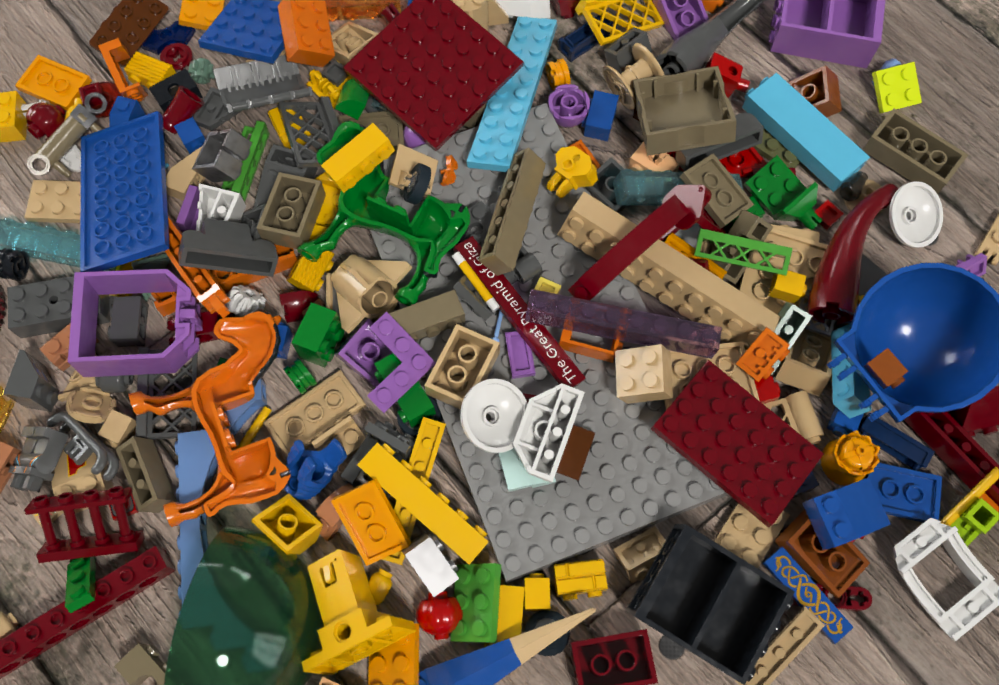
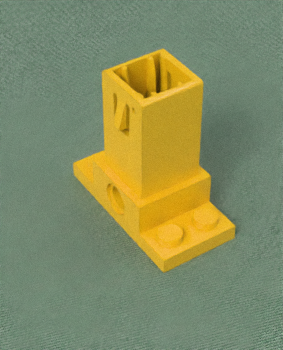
M338 549L307 567L324 627L317 630L322 649L312 652L310 658L301 662L304 672L333 675L417 631L414 621L378 612L359 555Z

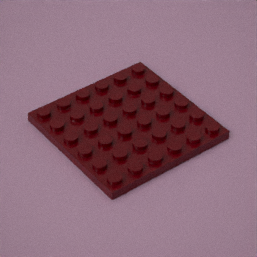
M414 0L343 68L351 78L437 152L523 67L524 61L453 1Z

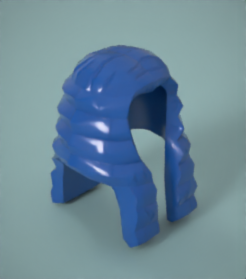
M334 438L321 451L305 450L301 440H296L290 448L287 457L286 467L291 475L284 490L296 500L311 499L320 493L330 483L333 474L338 470V466L347 458L346 451L340 441Z

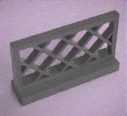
M321 97L320 102L278 103V109L297 167H322L317 161V153L308 148L312 145L317 149H321L325 145L316 140L321 138L329 143L339 125L330 98ZM286 110H293L297 113L295 115H292L288 113ZM306 110H316V114L312 115ZM302 115L309 119V121L306 123L300 120L299 117ZM295 123L302 128L300 130H297L293 128L291 124ZM313 123H316L317 125L321 126L322 128H321L320 130H318V129L314 128V127L311 126V125H312ZM307 130L314 134V136L311 138L305 135L304 132ZM300 138L307 143L303 146L296 142V140ZM304 153L312 159L302 160L301 155Z
M139 347L138 354L162 353L165 349L150 350L149 347ZM198 352L192 357V362L186 368L183 366L180 368L182 372L174 379L166 373L138 375L137 392L142 391L146 395L154 396L155 390L158 393L156 396H166L165 393L173 385L180 391L184 390L177 382L185 374L192 379V384L198 378ZM163 375L170 383L160 391L155 386V381ZM188 408L185 412L182 409H176L182 415L173 423L168 421L164 415H157L154 418V413L150 411L136 415V437L152 440L178 438V433L184 432H181L176 426L184 418L191 422V431H197V414L191 408ZM192 411V417H189L188 414ZM160 419L169 425L163 433H153V427Z

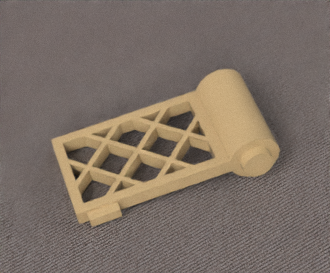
M799 391L785 398L764 404L770 410L781 405L784 412L782 420L785 421L787 419L788 425L814 445L822 441L821 437L824 436L807 391Z

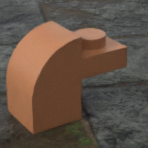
M350 483L335 490L316 510L318 514L315 518L323 524L320 535L326 541L331 540L343 524L331 501L333 498L354 489Z

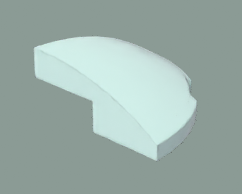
M514 448L498 453L508 492L531 486L536 488L552 484L528 474Z

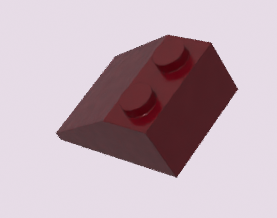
M999 386L994 387L982 399L962 409L948 411L972 438L976 436V433L982 432L986 436L998 432Z

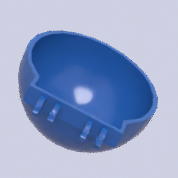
M919 263L902 267L881 278L866 292L855 310L850 330L834 341V344L842 354L829 362L827 366L830 369L835 368L841 361L847 359L851 367L840 372L837 376L838 380L841 381L856 371L873 393V395L858 404L861 409L867 408L876 399L883 405L881 409L870 414L868 418L871 422L886 412L898 423L914 412L943 413L962 409L982 399L999 383V294L981 277L960 267L944 263ZM887 348L908 370L903 375L905 381L894 389L891 386L883 389L863 367Z

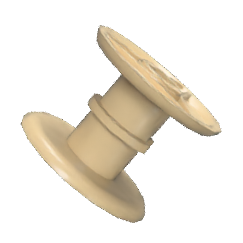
M635 43L632 47V54L636 63L632 66L627 65L625 71L621 74L611 66H604L602 68L603 76L613 94L619 95L618 100L629 110H633L636 107V100L632 92L634 90L633 80L664 75L656 58L640 43Z

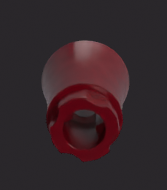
M180 85L170 105L163 113V128L173 134H177L174 126L193 117L205 103L194 92Z

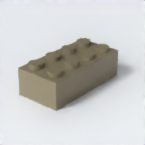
M894 108L863 148L864 152L911 182L919 181L928 184L935 190L937 195L968 156L967 153Z

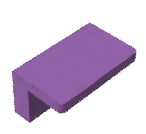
M189 185L176 220V224L182 233L186 230H196L199 212L197 205L200 196L197 186Z

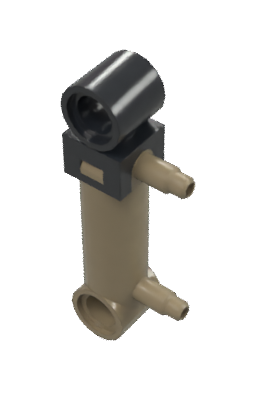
M97 92L89 93L85 97V106L83 107L79 103L70 113L69 117L29 157L27 166L33 174L47 175L52 168H55L67 178L72 175V172L59 160L87 130L91 129L93 132L103 130L96 123L98 118L95 117V115H102L107 110L108 104L102 94ZM98 98L103 103L102 107L97 110L90 107V101ZM43 159L46 163L45 169L42 171L36 170L34 168L35 160Z

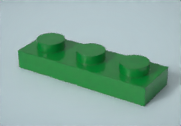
M94 556L73 559L67 565L65 607L70 613L95 600L96 559Z

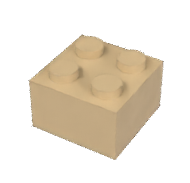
M662 344L615 351L617 398L626 404L673 399L671 354Z

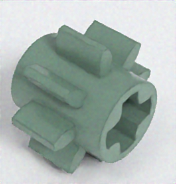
M198 58L194 60L193 64L190 63L188 72L191 73V78L196 83L207 84L211 79H214L213 64L209 60Z

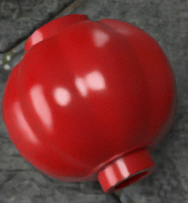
M442 591L435 597L431 593H427L428 599L422 600L417 607V623H419V627L424 632L434 635V640L448 639L449 633L456 628L459 620H462L463 610H461L460 604L455 597H448L447 591Z

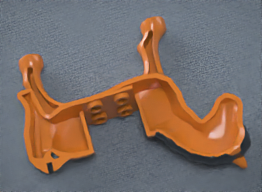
M258 309L246 314L244 317H225L220 319L215 324L214 334L220 340L233 344L239 349L225 363L209 369L199 376L189 388L171 395L149 396L142 391L129 393V400L136 415L150 411L163 416L176 409L191 408L197 414L214 447L218 469L213 486L201 497L185 504L174 501L164 504V512L171 527L178 526L185 520L197 519L204 513L211 518L226 506L252 504L269 499L286 488L291 474L286 465L276 457L271 438L268 437L238 448L234 435L231 434L229 428H226L230 426V423L225 413L228 410L244 405L254 397V387L258 380L265 375L272 362L277 358L281 343L277 326L282 319L281 316L272 317L264 309ZM274 467H275L276 473L273 474V475H270V474L273 472Z

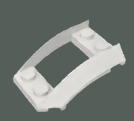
M929 518L895 545L893 551L898 571L913 595L934 621L955 642L999 606V585L965 545L955 526L951 527L940 523L941 521ZM941 544L961 572L975 586L972 591L946 612L925 589L912 569L913 566Z

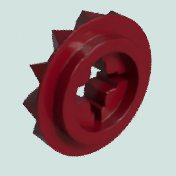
M173 43L162 50L160 60L171 64L176 72V70H183L184 67H189L190 62L193 61V53L187 45ZM180 55L181 58H178L177 61L175 62L174 59H176L177 56Z

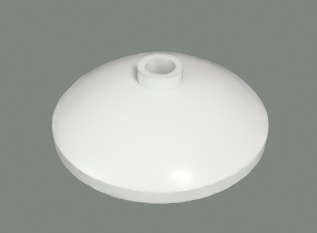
M919 181L906 183L892 197L889 207V222L893 233L901 243L912 248L925 247L936 239L943 223L942 204L935 190L926 183Z
M487 379L477 383L467 392L461 405L460 417L464 433L472 444L489 453H502L513 449L512 444L526 410L527 401L521 391L508 381ZM487 413H489L491 416L490 421L486 419Z

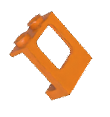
M117 38L98 45L120 94L123 97L134 99L138 102L143 101L144 97L148 96L147 92L139 82L129 86L118 63L131 58L120 39Z

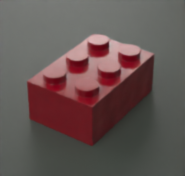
M647 629L569 643L576 685H650L658 683Z

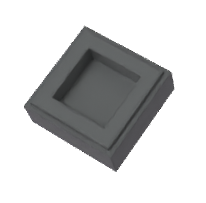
M333 60L321 72L322 77L327 78L336 87H339L349 76L344 71V65L336 60Z

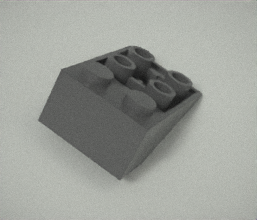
M273 144L264 163L253 209L267 203L279 172L313 179L318 168H298L292 149ZM304 153L301 155L302 160L312 159Z

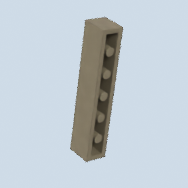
M529 147L515 153L478 259L480 263L497 276L513 271L516 266L517 257L522 247L524 234L528 227L527 224L533 211L534 201L538 194V188L546 165Z

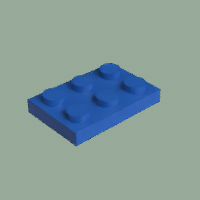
M878 463L874 468V472L866 474L865 479L870 478L887 515L919 522H926L929 518L939 520L942 476Z

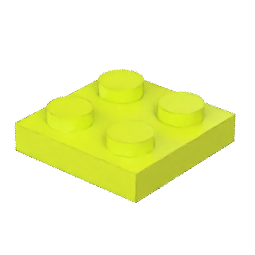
M915 62L872 72L879 113L892 111L893 108L900 109L922 103Z

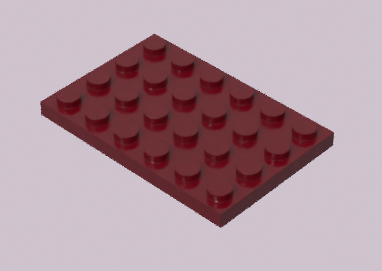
M710 360L702 366L651 428L653 432L768 528L774 524L824 454Z

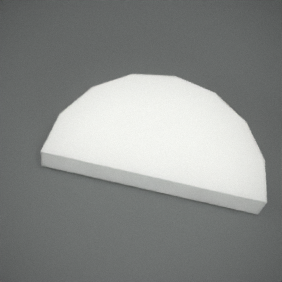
M74 144L60 160L69 170L81 172V151Z

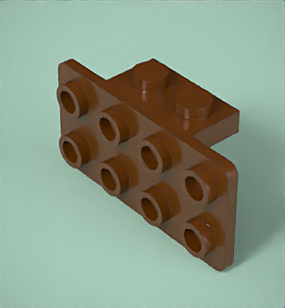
M122 0L114 7L110 16L102 22L98 31L90 39L89 44L101 53L98 45L119 38L132 58L135 51L141 48L166 16L169 8L159 0ZM131 58L118 63L120 66L125 67Z

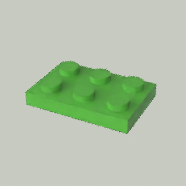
M501 564L456 565L459 569L456 571L459 579L455 582L454 597L458 600L461 610H463V618L459 620L458 625L451 632L450 641L497 643Z

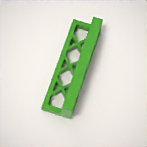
M257 121L255 127L244 126L241 135L247 139L248 134H252L250 142H252L249 149L250 154L246 160L242 161L243 165L240 176L234 181H224L221 188L224 190L232 188L231 191L240 193L244 202L246 201L270 135L265 122Z
M700 229L696 238L697 244L694 256L786 276L793 248ZM702 241L714 243L717 250L711 254L700 252ZM727 246L736 248L740 255L730 259L725 256L722 249ZM749 251L756 252L761 255L763 260L753 264L748 261L745 254ZM719 252L721 256H716L714 254ZM742 256L744 261H740L737 259ZM772 256L784 258L782 270L773 268L768 259ZM765 262L767 266H763L760 264Z

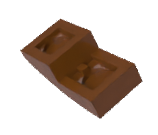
M573 424L556 473L579 481L596 432Z

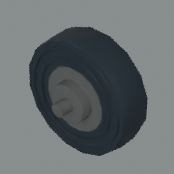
M540 610L528 619L525 632L556 622L565 617L556 611ZM570 630L537 654L554 656L562 652L568 645Z

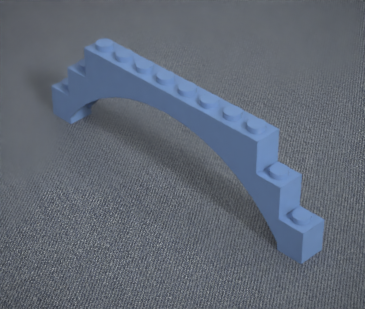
M262 378L258 380L254 387L255 395L249 402L225 412L230 426L226 428H229L234 437L260 407L267 406L266 384ZM206 430L178 433V441L175 442V453L178 455L175 474L179 478V487L176 488V499L179 503L185 504L201 497L212 486L218 463L214 447ZM204 513L197 519L183 521L178 525L180 526V535L177 536V547L181 552V560H178L177 568L178 573L181 575L178 596L182 600V610L179 611V623L182 629L193 631L213 628V631L210 633V644L216 652L245 649V653L242 654V667L246 669L247 674L283 670L281 643H272L257 633L239 615L221 588L209 553L207 515Z

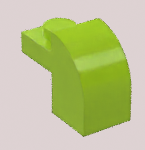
M978 498L951 527L955 526L958 529V534L968 547L979 534H986L999 520V512L985 500Z

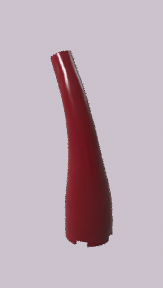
M886 184L866 196L849 212L838 227L819 263L813 279L808 302V314L812 316V320L820 323H825V319L836 320V325L852 323L858 306L861 261L866 235L879 211L890 206L892 197L898 190L894 184Z

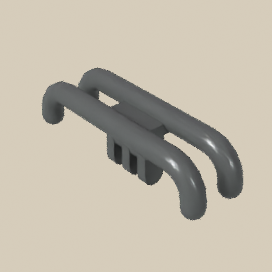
M58 412L52 415L47 420V426L54 427L59 422L64 421L65 423L60 426L59 432L66 434L72 429L76 433L75 437L64 447V452L77 465L83 464L94 452L97 460L91 468V473L94 475L101 473L108 461L109 467L104 473L103 479L105 481L112 480L119 469L117 456L84 422L75 420L68 412Z

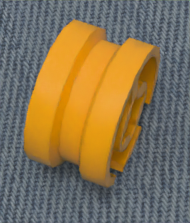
M563 58L557 59L556 62L550 61L546 63V75L553 91L560 85L571 84L569 69Z

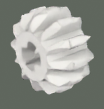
M238 285L233 286L229 291L228 297L230 301L225 304L229 308L228 310L234 313L235 316L244 317L252 311L264 309L266 299L256 289Z

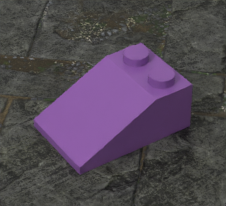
M652 0L665 23L664 27L673 40H676L709 19L702 0Z
M365 319L334 354L376 388L379 382L374 375L377 372L374 363L392 354V352L369 329L374 323L369 319Z

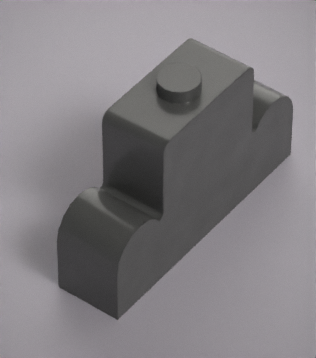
M739 113L735 116V142L675 151V160L685 172L712 153L715 154L718 160L761 144L764 126L751 113Z
M204 218L201 232L196 230H186L183 232L178 252L179 266L269 277L274 276L278 262L275 245L264 239L253 241L248 224Z

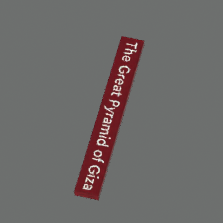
M472 236L454 246L453 251L461 253L500 305L499 309L558 384L562 383L573 388L581 384L586 377L503 274L495 275L478 261L482 247Z

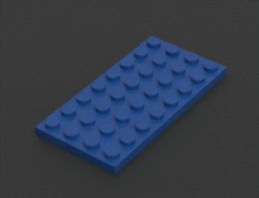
M156 111L81 137L80 272L104 271L170 249L163 116L160 112Z

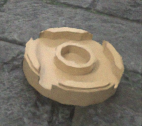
M83 387L80 391L75 392L76 390H74L67 396L66 411L75 420L84 423L97 424L105 422L112 409L116 411L115 398L112 399L110 393H105L97 387Z

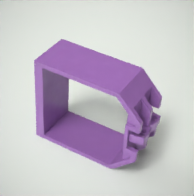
M168 269L74 273L68 363L83 377L176 373L200 350V338H195L196 331L203 330L201 307L196 303V298L192 295L191 289ZM177 292L175 341L162 353L95 356L99 295Z

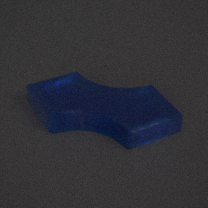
M175 21L165 29H154L141 48L159 55L170 44L183 43L187 45L196 30L192 27L179 25V21Z

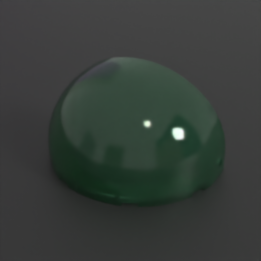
M233 525L223 528L215 536L204 553L186 593L173 634L164 685H305L312 673L304 672L301 662L310 658L312 652L321 649L322 645L317 630L323 628L324 624L307 565L296 554H285L262 532Z

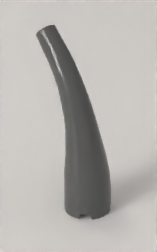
M734 0L710 19L674 40L656 57L664 75H674L704 68L723 40L765 0Z

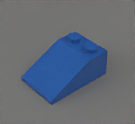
M869 477L802 502L823 550L835 548L891 525Z

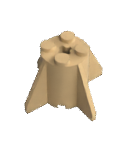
M451 0L487 31H489V26L509 23L508 14L496 0Z
M354 254L350 255L331 274V281L337 294L341 327L349 334L365 317L373 320L372 318H380L385 312H394L393 310L398 303V300L395 298V294L399 290L397 284L413 267L406 261L366 260Z

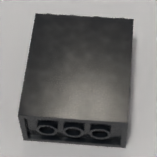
M675 524L627 607L626 612L745 685L747 681L753 678L756 672L755 665L759 657L762 658L766 654L769 647L767 643L771 635L776 634L781 626L780 619L784 611H788L792 606L794 600L792 596L795 591L687 524Z

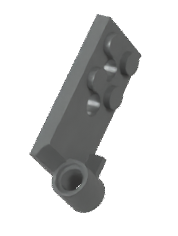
M480 201L468 209L470 213L469 229L461 242L473 236L478 244L483 247L493 214ZM475 226L483 229L480 234H473L470 230ZM522 246L514 270L503 275L511 285L516 281L524 284L542 272V267L537 258L532 253H528Z

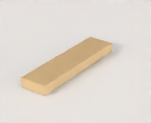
M803 606L770 641L766 654L762 658L759 657L755 665L756 672L753 678L747 681L745 685H770L819 633L825 624L807 607Z

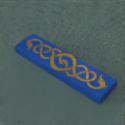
M780 547L763 562V565L777 581L795 591L792 598L801 608L803 606L807 607L825 624L821 631L832 644H836L854 628L783 547Z

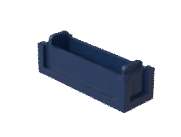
M598 15L595 17V19L600 21L601 16ZM604 18L603 23L612 27L613 22ZM587 22L565 38L561 37L558 42V50L572 62L598 45L599 42ZM601 29L604 38L610 36V32Z
M871 413L861 420L857 429L860 435L870 436L872 443L880 446L882 451L912 468L911 470L920 471L922 467L926 468L935 451L880 418L871 422L868 418Z

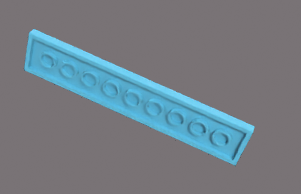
M530 17L517 18L507 48L524 61V64L488 100L466 161L468 168L507 172L510 168L513 156L517 153L557 29V20Z

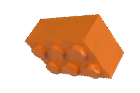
M282 0L278 5V12L287 61L324 67L335 57L325 1Z

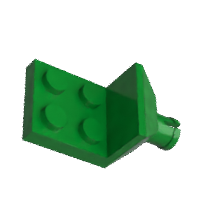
M778 155L743 184L774 220L793 222L798 219L806 228L811 230L823 221L812 208L817 201L818 184L814 182L805 187Z

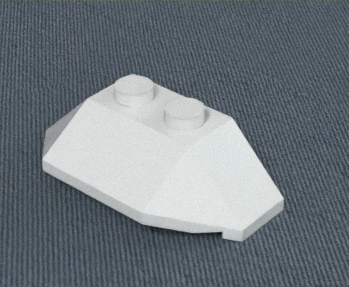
M561 383L555 386V388L529 399L512 444L528 474L551 483L553 482L585 392Z

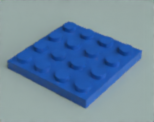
M230 0L198 40L200 48L273 64L285 48L278 12L280 2L271 0Z

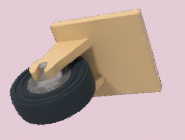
M398 144L388 184L404 190V200L416 205L422 198L426 199L431 194L438 160Z

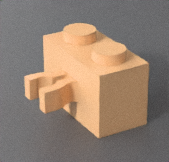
M644 141L630 157L628 169L634 175L644 178L650 185L661 190L666 188L677 174L679 168L675 158L667 153L647 156Z

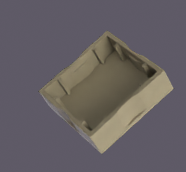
M718 66L690 70L674 75L633 80L636 110L647 156L735 142L736 118L730 100L726 97L724 82Z

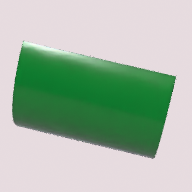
M350 79L343 85L335 109L358 120L367 104L370 93L354 79Z

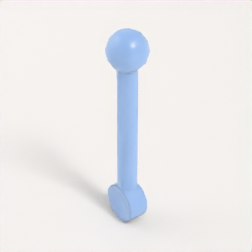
M500 309L494 337L491 338L497 342H500L498 336L503 317Z

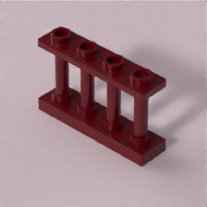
M116 486L109 490L98 491L97 489H91L84 493L73 494L72 492H66L58 496L48 497L47 495H41L33 498L24 511L26 515H39L46 542L36 554L38 563L138 551L145 539L143 530L133 531L130 529L124 505L133 493L132 487L123 488L122 486ZM113 504L120 533L109 534L105 531L99 506ZM89 508L96 536H81L74 509ZM49 512H64L71 539L60 540L56 538Z

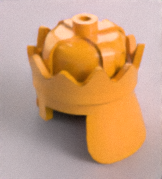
M858 430L850 434H844L840 439H835L824 447L822 451L824 454L821 457L822 469L830 480L839 485L847 486L863 480L866 474L874 472V468L880 462L878 458L880 446L874 445L870 436L860 435Z

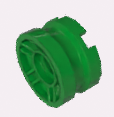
M298 358L293 361L294 364L292 366H286L283 370L299 392L304 394L309 386L313 387L317 382Z

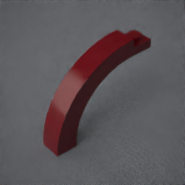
M673 195L600 258L568 291L576 300L591 301L691 211L676 195Z

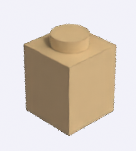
M112 409L97 435L105 439V445L116 449L135 436L136 420Z

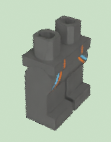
M24 427L21 436L26 437V441L21 453L14 460V466L11 465L8 473L14 474L10 487L21 491L40 492L44 481H52L54 474L51 472L56 468L69 435L49 427Z

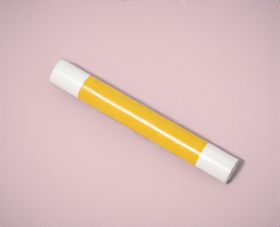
M456 252L452 256L454 261L492 312L498 310L500 305L461 253Z

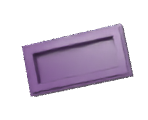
M517 331L505 332L512 379L535 376L532 349Z

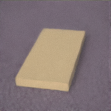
M339 370L264 421L263 424L285 456L288 457L290 448L296 440H301L306 450L312 446L311 442L315 440L314 438L318 433L328 431L334 427V423L340 418H347L350 415L353 417L367 406L342 371Z

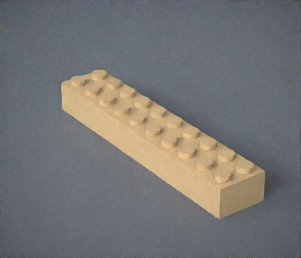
M583 192L557 235L582 250L585 254L599 260L637 225L588 193ZM660 239L619 274L624 279L640 287L643 291L659 299L663 304L668 305L682 316L687 317L701 328L709 331L721 341L726 343L743 342L745 350L750 347L766 326L774 332L781 318Z

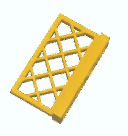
M580 0L575 8L578 16L584 15L600 46L615 42L633 27L647 32L662 27L665 24L652 0H643L646 6L637 3V0ZM622 3L631 6V11L621 7ZM611 8L615 10V16L606 12V9ZM637 9L643 12V17L635 14L634 10ZM594 12L600 15V21L593 18L591 13ZM621 13L629 17L628 22L620 19L619 14ZM647 15L653 17L655 23L647 20ZM604 18L613 22L612 27L603 23ZM632 19L641 23V26L638 28L632 25ZM619 24L625 27V32L617 30L616 25ZM601 29L610 32V36L604 38Z

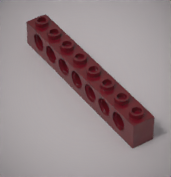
M155 545L96 581L95 600L73 613L67 610L64 601L1 639L0 679L175 572L176 569L166 550Z

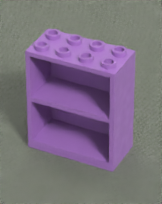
M775 0L773 10L776 11V14H773L771 20L773 30H771L768 42L771 43L770 51L867 68L881 44L886 0Z

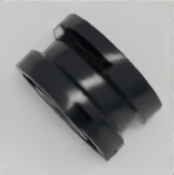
M8 248L0 250V278L15 281L23 280L29 270V257L27 253L20 250L13 251V249Z

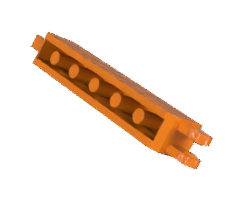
M168 214L170 249L165 250V253L200 303L211 314L216 311L222 318H225L230 314L225 305L230 301V298L210 270L179 266L178 252L183 233Z

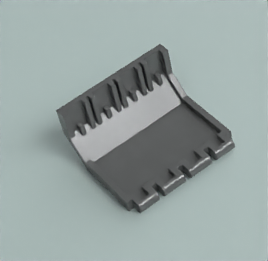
M286 55L279 56L273 64L256 60L213 69L217 88L227 113L313 95L312 88L304 86L297 63L288 62Z

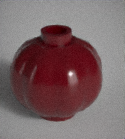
M43 102L35 103L27 111L26 122L28 126L26 128L36 139L40 140L46 135L47 138L45 140H47L64 122V115L66 113L57 104L53 106Z

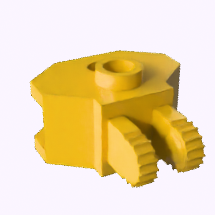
M562 147L555 154L557 166L554 170L556 173L547 182L546 187L551 192L557 189L556 195L559 198H563L572 189L577 190L579 187L593 186L598 180L597 168L592 164L591 157L577 147Z

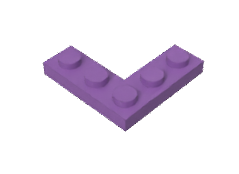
M385 312L369 327L376 337L402 362L367 395L383 413L388 411L436 364L388 312Z

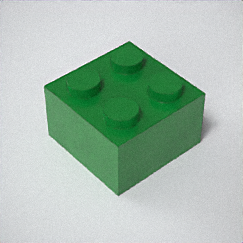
M311 302L291 343L301 359L325 368L327 363L332 361L335 353L334 348L337 342L342 340L345 330L341 327V321L336 311Z

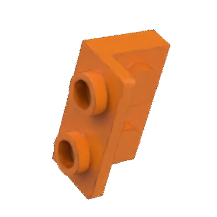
M766 326L738 359L736 365L759 382L761 378L766 380L774 371L773 364L777 360L783 361L789 354L790 350L787 348L790 344Z

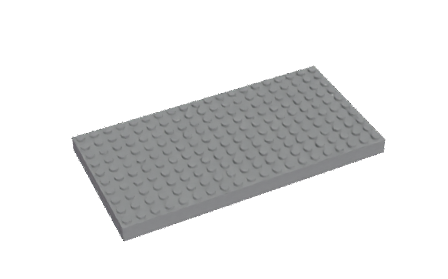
M545 103L530 109L517 150L519 152L529 147L546 163L538 194L534 201L533 211L522 241V246L528 253H532L541 264L542 272L524 284L516 281L512 286L559 344L571 299H575L568 289L598 260L585 254L582 250L557 235L582 193L586 192L589 195L591 193L586 187H579L577 190L572 189L565 197L559 198L556 195L557 189L553 192L547 189V182L556 173L554 170L557 166L555 154L560 148L568 146L553 115L550 113L548 104ZM479 126L454 134L437 152L428 144L413 148L415 151L438 160L430 196L444 203L463 204L468 209L482 201L491 213L494 214L507 172L467 167L466 161ZM395 155L383 160L385 176L390 177ZM452 155L458 164V169L454 170L456 180L453 184L442 186L440 184L443 182L444 174H441L440 171L447 169L446 156ZM389 185V191L385 200L387 205L392 207L398 205L404 208L411 223L425 199L422 198L416 205L404 200V190ZM451 211V217H453L455 213ZM475 226L470 231L473 234H480L483 229ZM369 230L380 260L406 261L413 267L397 284L399 289L408 285L417 267V257L412 247L396 237ZM453 249L447 252L440 260L437 278H429L426 290L418 297V303L454 290L453 286L464 275L452 258L455 254ZM618 275L588 302L626 312L625 321H628L629 324L626 335L621 334L619 342L623 343L622 350L659 344L664 346L635 284L624 279L621 275ZM540 277L561 285V290L552 308L531 300V294ZM458 296L466 321L461 326L488 338L494 337L499 309L484 321L482 317H478L473 312L472 307L465 300ZM398 301V303H397L398 306H399V309L408 307V306L403 305V304L400 303L399 301ZM503 314L498 336L500 340V353L487 379L508 381L516 386L521 393L539 395L555 388V386L559 385L533 351L535 376L512 379L505 332L516 331V329ZM578 315L571 340L611 350L617 325ZM453 329L443 330L435 337H424L419 339L417 343L437 362ZM565 351L586 377L581 384L575 387L585 393L574 425L596 432L579 481L556 473V483L536 488L531 486L508 492L499 454L483 451L472 444L462 428L461 410L434 398L440 410L443 423L446 424L445 428L498 564H501V573L506 585L529 576V574L539 572L554 564H559L728 495L651 430L652 426L666 411L664 400L626 404L617 398L615 359L613 363ZM433 368L425 374L426 379H428ZM489 413L486 414V419L488 421L491 420V416Z

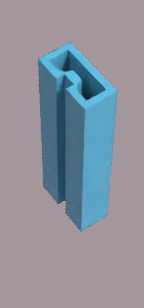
M777 72L770 78L765 77L760 82L759 87L750 89L744 96L746 100L742 108L747 113L754 115L775 139L792 152L802 164L833 192L856 174L869 160L870 156Z

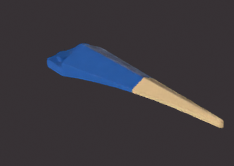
M591 608L426 668L419 672V685H495L592 615L596 609Z

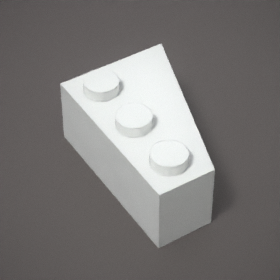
M199 183L200 196L197 205L199 212L198 220L196 221V231L201 232L204 218L240 222L246 208L240 193Z

